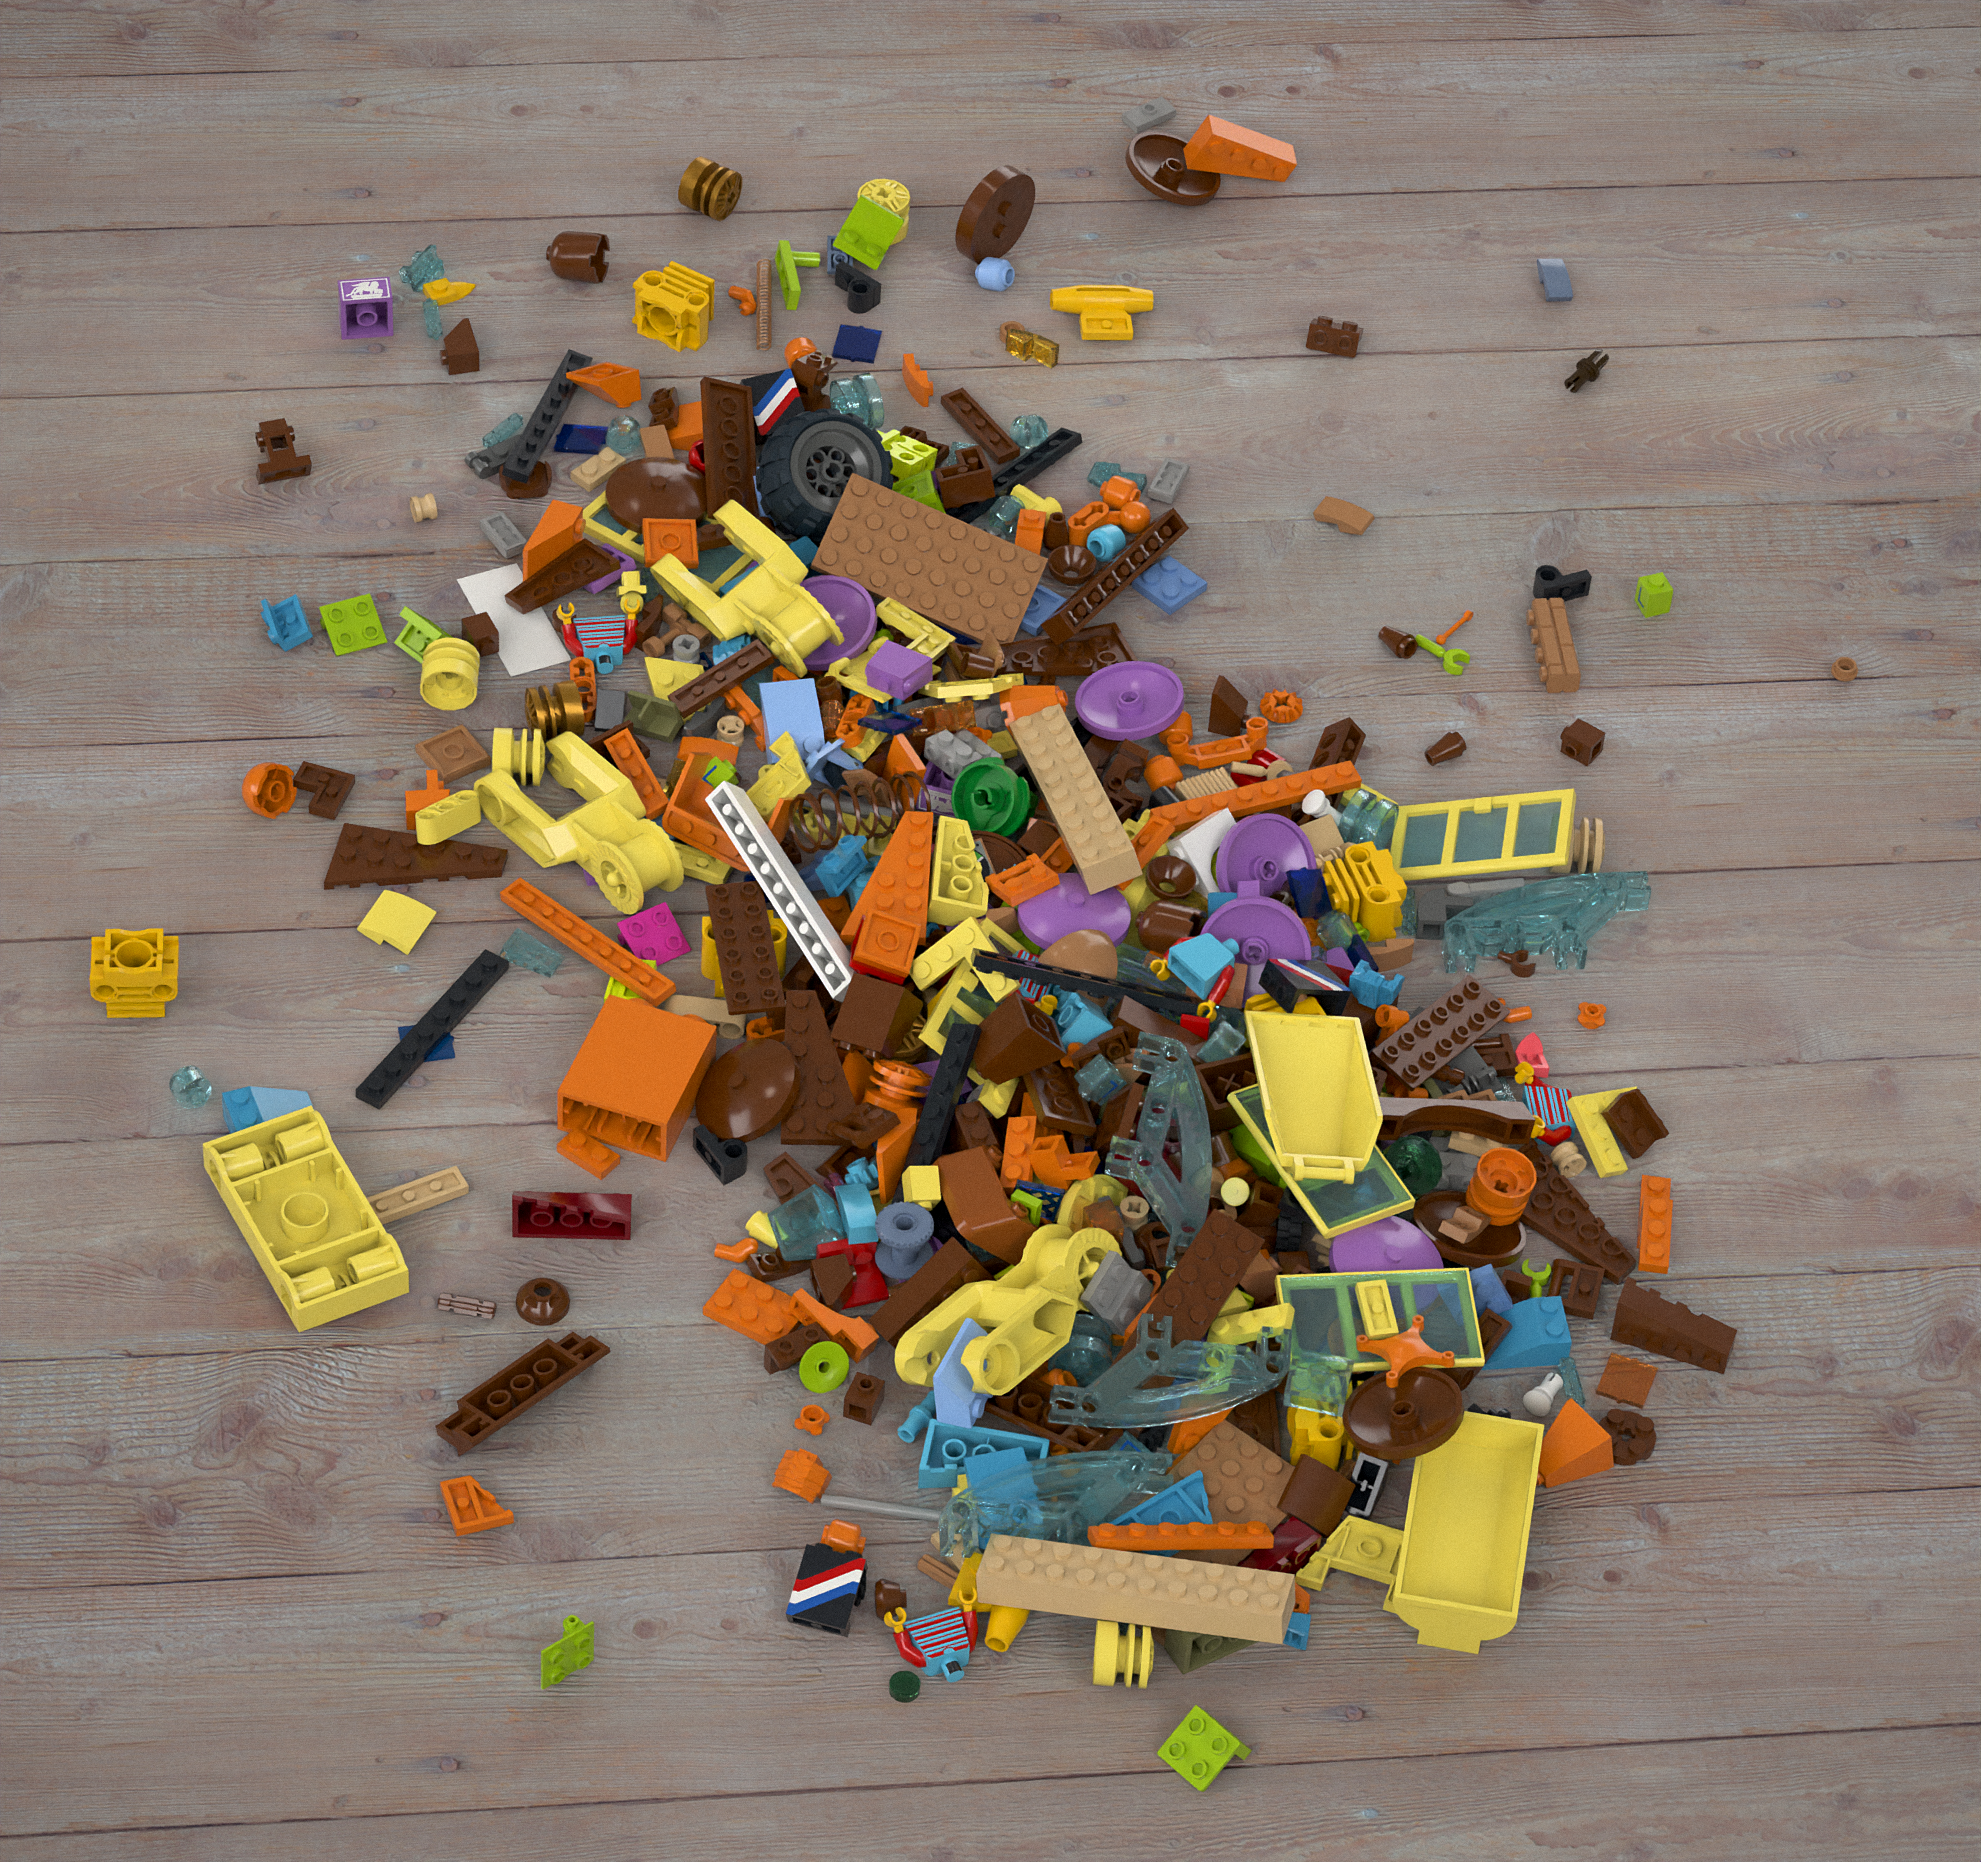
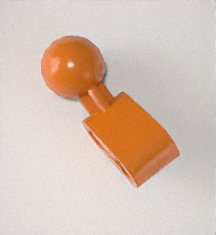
M1138 501L1126 503L1121 507L1120 511H1109L1108 505L1104 502H1091L1068 519V544L1088 548L1087 538L1090 532L1105 524L1120 525L1127 533L1138 534L1150 524L1151 513L1145 504Z

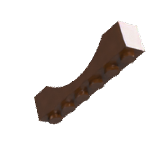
M1378 1097L1383 1120L1376 1140L1398 1141L1402 1137L1415 1132L1448 1130L1474 1134L1502 1144H1528L1535 1118L1523 1102Z

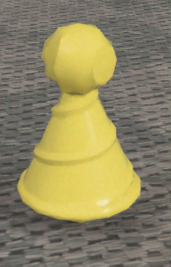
M1233 1177L1222 1184L1221 1197L1228 1205L1240 1206L1249 1198V1186L1243 1179Z

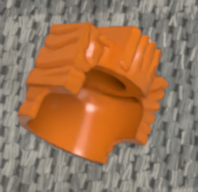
M801 1448L799 1451L786 1450L774 1474L776 1477L772 1487L788 1490L813 1504L816 1497L822 1498V1494L825 1493L832 1475L823 1468L818 1455Z

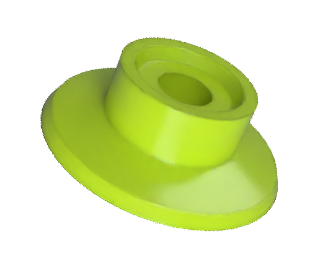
M831 1341L819 1342L811 1346L803 1355L799 1366L800 1379L807 1389L815 1393H826L834 1390L843 1383L848 1374L849 1358L846 1351L839 1344ZM824 1362L823 1367L819 1369L820 1363Z

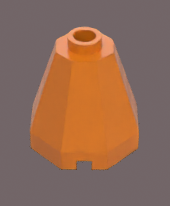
M1013 685L1012 688L999 692L1000 708L1002 712H1007L1008 718L1004 719L1012 737L1009 723L1059 703L1065 713L1066 706L1069 704L1065 690H1060L1057 685Z

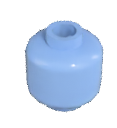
M986 257L976 267L975 276L980 287L983 289L1000 292L1012 285L1015 272L1008 260Z

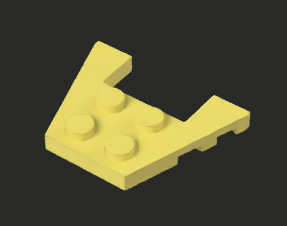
M1023 673L998 675L997 678L952 682L936 680L930 681L920 688L918 693L935 698H945V702L962 701L964 696L971 695L973 700L989 699V696L993 693L1010 689L1013 685H1023L1024 677Z
M787 731L769 747L771 752L780 760L746 792L765 822L770 821L779 798H791L798 794H804L805 790L812 784L796 743Z
M1348 1515L1328 1537L1326 1544L1319 1552L1316 1551L1310 1557L1309 1563L1303 1569H1299L1295 1576V1582L1298 1585L1321 1591L1328 1570L1332 1567L1386 1583L1390 1587L1384 1601L1383 1610L1397 1614L1393 1607V1597L1404 1531Z

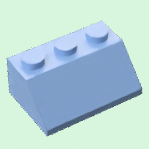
M971 1318L965 1319L933 1376L937 1422L969 1429L973 1427L976 1419L981 1418L987 1399L993 1397V1395L971 1391L974 1384L973 1379L967 1368L961 1364V1357L968 1343L978 1336L988 1335ZM986 1359L984 1360V1364H983V1370H984V1371H985L986 1368H987V1361H986Z

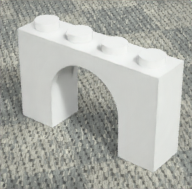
M1228 808L1210 814L1166 843L1170 856L1183 859L1195 871L1196 885L1192 892L1197 899L1199 908L1206 912L1207 918L1208 893L1220 892L1212 877L1211 860L1227 832L1236 824Z

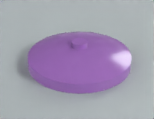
M822 575L803 580L800 586L809 591L811 596L815 597L818 603L823 605L830 614V617L835 620L836 625L840 627V632L843 633L845 638L844 642L839 646L826 640L803 660L807 670H829L830 664L843 657L849 660L857 658L871 643L877 628V613L869 593L859 583L842 576Z
M1144 661L1116 663L1096 671L1080 685L1075 697L1076 713L1082 726L1099 737L1124 741L1125 738L1128 740L1142 739L1165 730L1180 716L1185 702L1183 686L1177 675L1164 666Z
M1269 813L1251 815L1232 826L1223 838L1216 860V878L1220 892L1237 893V881L1260 880L1264 882V897L1269 898L1273 892L1280 891L1285 880L1292 879L1298 882L1297 886H1300V892L1294 898L1297 904L1305 895L1312 894L1314 891L1317 870L1314 851L1305 833L1290 819Z
M1059 873V885L1018 904L1017 919L1021 930L1033 943L1045 950L1062 937L1085 929L1105 932L1116 948L1124 941L1130 927L1131 911L1125 897L1114 887L1090 895L1080 874Z
M1244 896L1226 902L1210 915L1200 935L1210 933L1220 943L1230 938L1237 942L1239 953L1234 955V963L1248 965L1242 1007L1244 1008L1247 999L1257 994L1267 993L1258 982L1268 959L1311 960L1312 948L1310 937L1300 917L1285 904L1264 896Z
M1393 1215L1335 1236L1329 1249L1331 1273L1444 1269L1441 1256L1432 1241L1419 1228ZM1436 1285L1412 1286L1417 1315L1426 1311L1438 1297ZM1388 1287L1395 1319H1404L1399 1287ZM1355 1288L1347 1289L1349 1300L1359 1307Z

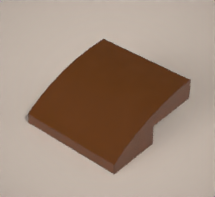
M1301 1454L1277 1504V1508L1290 1518L1294 1516L1323 1538H1328L1335 1531L1356 1485L1318 1460L1306 1454Z

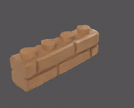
M1546 598L1534 599L1531 604V610L1526 612V622L1528 626H1532L1530 633L1531 644H1536L1537 646L1535 648V662L1541 664L1539 680L1540 682H1545L1548 693H1560L1561 691H1564V693L1577 692L1579 690L1581 672L1564 600L1562 598H1550L1549 600Z

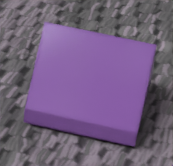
M1260 880L1237 881V898L1264 896V882Z

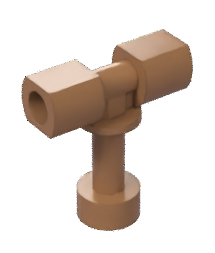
M670 603L662 610V620L670 626V631L660 638L656 636L650 637L643 642L642 647L648 657L659 658L665 654V647L672 643L676 637L688 634L695 636L700 642V649H703L711 642L712 632L699 622L692 624L687 620V612L675 603Z

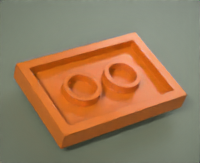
M735 1268L703 1306V1315L763 1345L796 1331L802 1324L787 1309L792 1296Z

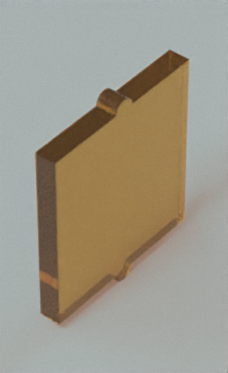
M1611 1353L1596 1394L1616 1400L1618 1404L1625 1403L1643 1409L1658 1367L1639 1362L1637 1358L1630 1359Z

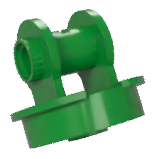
M987 757L967 766L958 775L952 788L951 804L956 819L968 821L970 831H988L1008 837L1018 828L1025 826L1029 819L1034 816L1038 805V796L1034 792L1029 791L1028 782L1023 777L1018 778L1012 769L1005 766L1004 760L999 757Z

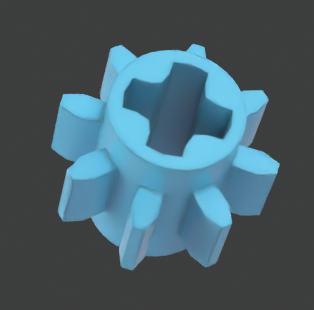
M863 1157L846 1167L849 1172L845 1175L846 1178H844L847 1185L864 1183L868 1191H870L879 1184L875 1160L868 1163L866 1157Z

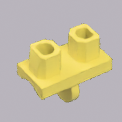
M639 571L623 572L621 574L622 586L616 589V597H622L620 607L626 613L624 609L625 600L628 598L627 607L629 609H635L638 599L641 611L644 604L641 596L646 594V585H640Z

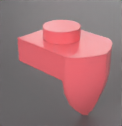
M1532 1032L1523 1038L1516 1048L1515 1057L1517 1065L1526 1061L1533 1067V1075L1548 1078L1550 1068L1543 1055L1542 1043L1539 1037Z

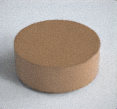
M1007 321L1000 326L999 338L1002 342L1009 345L1019 344L1025 338V328L1019 322Z

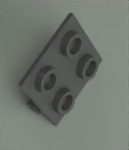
M1473 1046L1464 1050L1447 1064L1451 1066L1450 1069L1452 1070L1458 1068L1465 1072V1078L1461 1080V1084L1455 1086L1449 1084V1080L1443 1082L1432 1078L1443 1095L1465 1089L1467 1095L1488 1089L1496 1093L1503 1088L1496 1078L1497 1072L1494 1067H1488Z

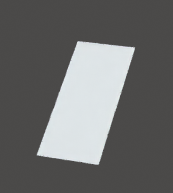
M517 563L457 579L476 614L487 612L499 632V652L497 653L511 677L571 660L542 607L523 615L506 603L504 595L523 582V574Z

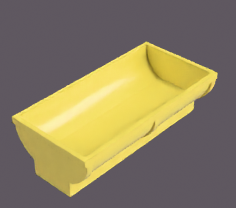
M1464 1411L1460 1427L1447 1442L1435 1450L1415 1458L1393 1607L1397 1615L1404 1622L1419 1630L1417 1644L1478 1654L1482 1640L1501 1637L1510 1632L1515 1626L1544 1424Z

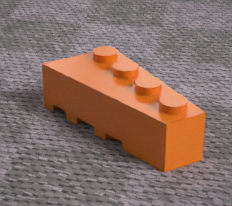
M1209 114L1183 149L1187 169L1285 182L1297 166L1293 145Z

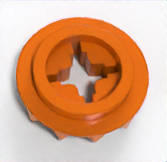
M1274 688L1272 693L1265 692L1263 699L1260 701V711L1270 721L1290 723L1302 715V699L1297 698L1296 692L1287 693L1286 688L1283 692H1279ZM1277 703H1278V704L1287 703L1286 706H1285V705H1281V706H1278V707H1277Z

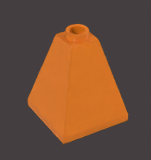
M1572 1398L1566 1401L1542 1440L1536 1481L1538 1486L1543 1484L1546 1488H1550L1614 1467L1612 1437Z

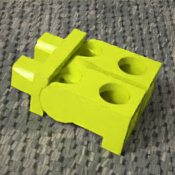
M895 429L888 433L877 430L883 438L881 443L885 451H890L893 462L890 474L899 477V481L929 469L934 471L938 449L908 436H900V432Z

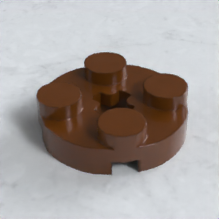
M540 461L537 463L527 484L502 475L503 464L499 469V483L501 488L506 491L508 498L544 497L548 494V488L552 483V469L546 461L545 464Z
M1615 1408L1608 1411L1607 1416L1598 1423L1612 1437L1613 1460L1615 1464L1624 1466L1635 1465L1636 1461L1645 1458V1461L1652 1455L1656 1443V1432L1654 1430V1422L1650 1418L1631 1411H1622ZM1621 1435H1628L1631 1438L1628 1441H1623Z

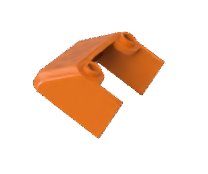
M690 752L662 817L664 830L668 834L740 871H751L705 800L714 791L712 785L702 780L712 754L708 752ZM794 797L779 798L770 821L765 822L779 844L784 840L790 826L789 808ZM800 800L797 801L794 806V815L799 806Z

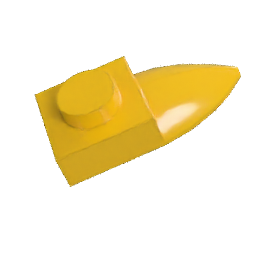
M447 278L423 284V293L434 308L464 298L473 291L475 284L460 281L449 282Z

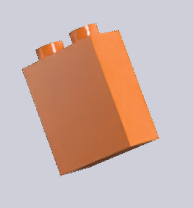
M609 994L557 1091V1129L570 1133L576 1127L598 1142L666 1162L696 1104L697 1093L702 1080L716 1062L717 1026L708 1024L703 1018L694 1014L681 1016L657 1009L648 1001L640 998L627 1000Z

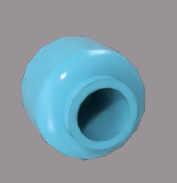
M1105 524L1093 530L1087 538L1088 550L1093 553L1096 560L1101 562L1111 560L1126 546L1125 535L1120 528L1113 524Z

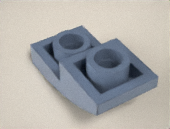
M827 236V274L835 275L836 265L841 261L853 267V257L832 245L836 236Z
M1537 259L1539 281L1544 283L1546 301H1571L1573 292L1563 260Z

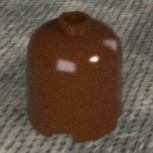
M563 231L548 246L546 258L550 261L551 269L557 277L598 284L604 281L609 267V262H604L605 251H610L609 239L606 234Z
M1160 899L1153 901L1145 908L1144 912L1140 911L1136 918L1135 927L1138 928L1139 942L1148 951L1151 950L1164 955L1179 938L1200 936L1203 928L1201 925L1202 918L1205 919L1207 914L1203 910Z

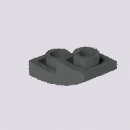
M716 698L712 701L711 705H706L704 712L696 711L691 721H686L683 736L709 738L717 730L719 719L725 716V698Z

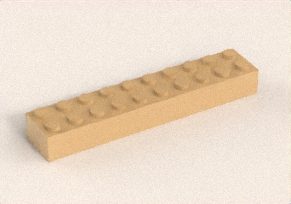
M1060 703L1048 706L1042 711L1020 717L1016 721L1009 723L1018 751L1089 894L1098 893L1143 875L1135 849Z
M993 1533L990 1535L976 1573L979 1603L1275 1644H1283L1296 1602L1295 1574Z

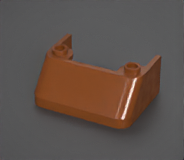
M981 1145L939 1157L931 1166H938L940 1192L958 1232L973 1244L1016 1266L1021 1262L1027 1240L1039 1227L1030 1222L1027 1216V1208L1019 1201L1013 1202L1009 1200L1000 1183L1004 1154L994 1145Z

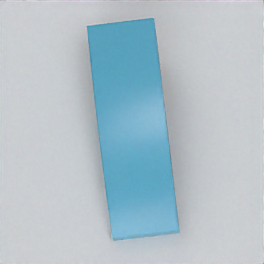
M864 1183L835 1186L843 1229L847 1233L849 1245L878 1242V1235L875 1230L877 1216L867 1186Z

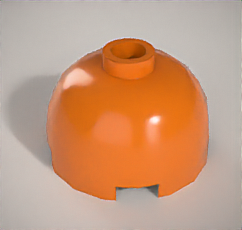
M264 762L251 768L242 784V797L247 807L257 815L276 819V816L282 812L287 813L293 805L297 793V787H293L292 776L294 772L288 766L274 762Z

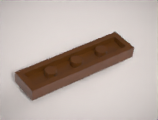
M963 387L941 396V405L997 465L1020 456L1018 445Z
M757 639L669 694L668 700L676 704L680 715L685 719L774 662L773 655Z

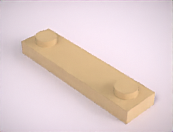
M453 1166L366 1199L383 1225L469 1193V1186L458 1167Z

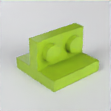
M930 469L893 483V491L945 513Z
M405 606L399 615L407 620L408 623L394 643L422 664L423 652L427 645L438 639L453 637L431 620Z

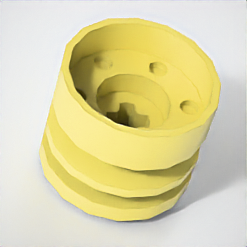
M874 179L866 182L860 187L857 200L860 195H865L904 218V223L891 245L899 243L906 237L909 228V191L903 184L894 180Z
M447 637L435 640L427 645L423 652L420 694L428 704L441 710L455 711L473 703L477 696L480 655L477 649L467 641Z
M494 728L492 772L496 769H502L512 778L514 773H519L522 786H526L527 774H533V786H540V780L545 771V744L542 737V729H534L533 741H528V729H523L520 741H516L513 728Z
M1097 1619L1093 1685L1114 1686L1117 1673H1124L1125 1686L1130 1688L1132 1674H1138V1688L1146 1689L1147 1681L1153 1668L1154 1640L1151 1626L1142 1625L1141 1636H1135V1624L1129 1623L1126 1635H1120L1118 1622Z

